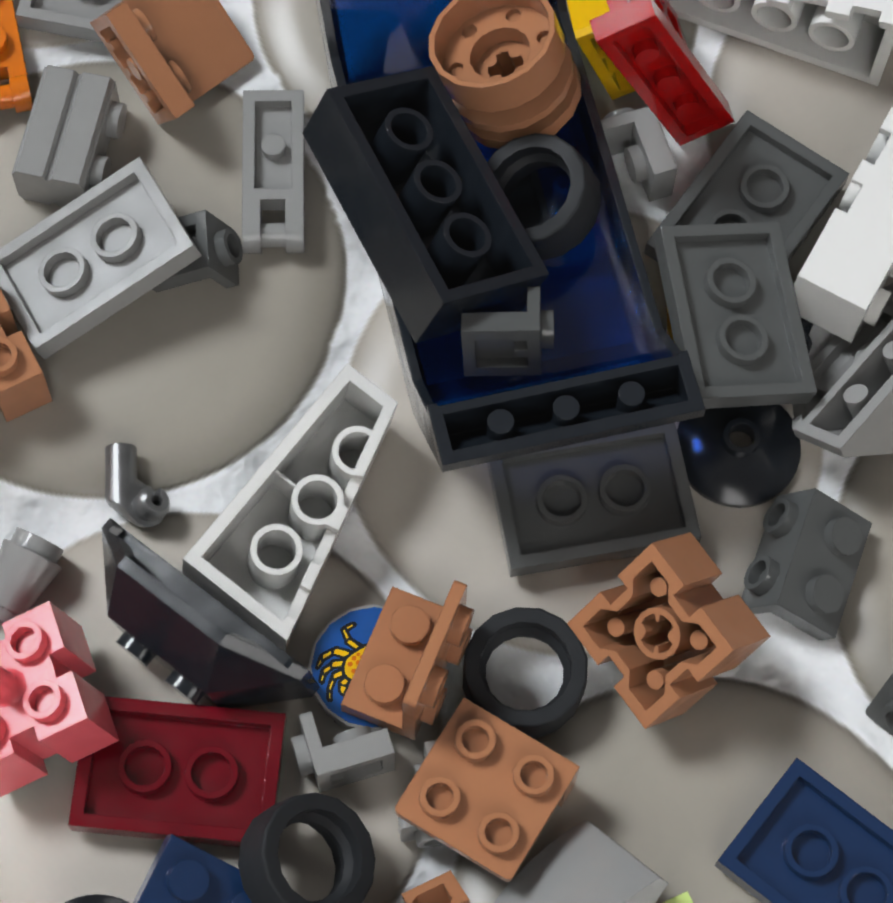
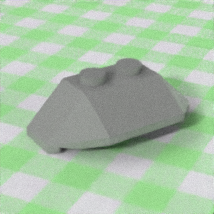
M893 283L883 288L892 294L875 326L863 322L852 343L834 335L811 360L817 393L809 403L792 404L794 414L792 429L796 437L842 457L893 454Z

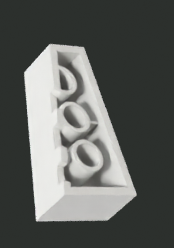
M893 107L881 125L879 134L866 160L862 159L845 191L839 207L834 209L794 283L800 317L852 343L863 322L872 326L876 325L892 294L883 289V286L888 277L893 278Z

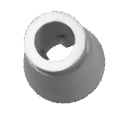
M18 527L11 540L3 539L0 549V623H4L29 611L62 569L57 563L64 550Z

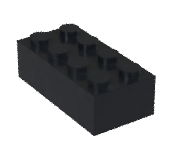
M433 66L326 90L305 127L303 135L415 344L461 331V313L521 312L527 304V286H541L550 273Z

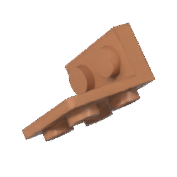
M123 0L90 22L158 125L175 120L195 106L193 103L195 100L254 59L253 52L219 0Z
M454 580L443 606L392 586L342 700L341 711L382 728H387L412 740L416 739L422 722L433 726L441 711L448 688L444 687L449 670L445 669L447 663L459 666L473 631L469 626L473 618L474 609L466 606L468 585Z
M463 697L397 802L395 813L404 821L505 882H510L557 805L562 807L575 785L580 766Z

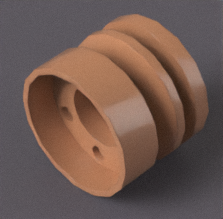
M452 0L437 16L429 34V58L474 140L485 147L499 149L514 138L533 133L555 135L573 117L581 98V77L573 61L572 53L565 43L564 34L557 16L548 0Z

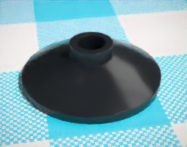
M781 405L705 409L703 417L680 421L677 428L689 485L707 500L722 506L747 508L772 500L789 485L799 465L801 456L800 438L795 436L792 429V418ZM735 431L744 432L750 436L752 443L746 447L736 446L730 440L729 435Z

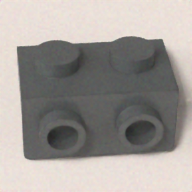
M816 488L777 496L765 514L763 521L765 530L755 559L745 573L743 601L753 614L771 612L818 640L834 639L872 523Z

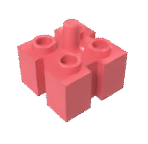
M50 601L2 623L5 639L0 641V797L48 775L44 763L46 758L59 754L69 762L74 763L119 741L105 695L83 679L96 672V668L82 626Z

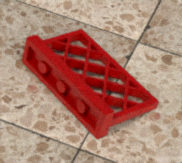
M606 0L610 11L590 20L595 40L679 146L735 122L728 101L688 48L677 13L667 0Z

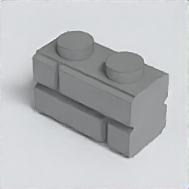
M52 65L44 67L12 171L19 196L24 200L49 205L56 203L59 207H64L110 176L112 161L111 157L106 156L111 138L120 139L122 137L127 117V105L120 103L116 81H113L111 77L87 72L78 74L75 70Z

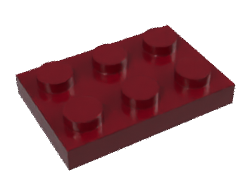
M105 696L119 741L78 760L68 826L71 831L160 840H164L167 835L173 834L191 843L240 847L241 839L252 820L269 807L277 804L287 724L286 713Z

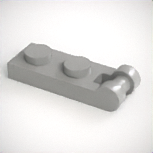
M243 90V254H262V248L286 247V253H305L304 90ZM262 210H285V223H262Z

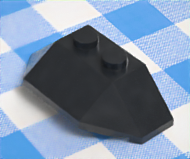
M111 518L102 527L107 616L123 633L116 643L146 667L155 658L168 668L171 673L165 681L194 705H197L201 698L205 697L216 707L238 708L309 698L320 688L311 672L305 666L246 623L122 528V526Z

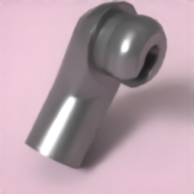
M114 443L105 447V498L108 505L136 526L153 527L161 523L169 511L170 500L162 488L155 492L152 487L137 479L136 446L129 443Z

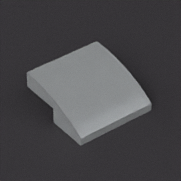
M584 820L559 836L537 854L513 878L494 903H656L669 883L597 826Z

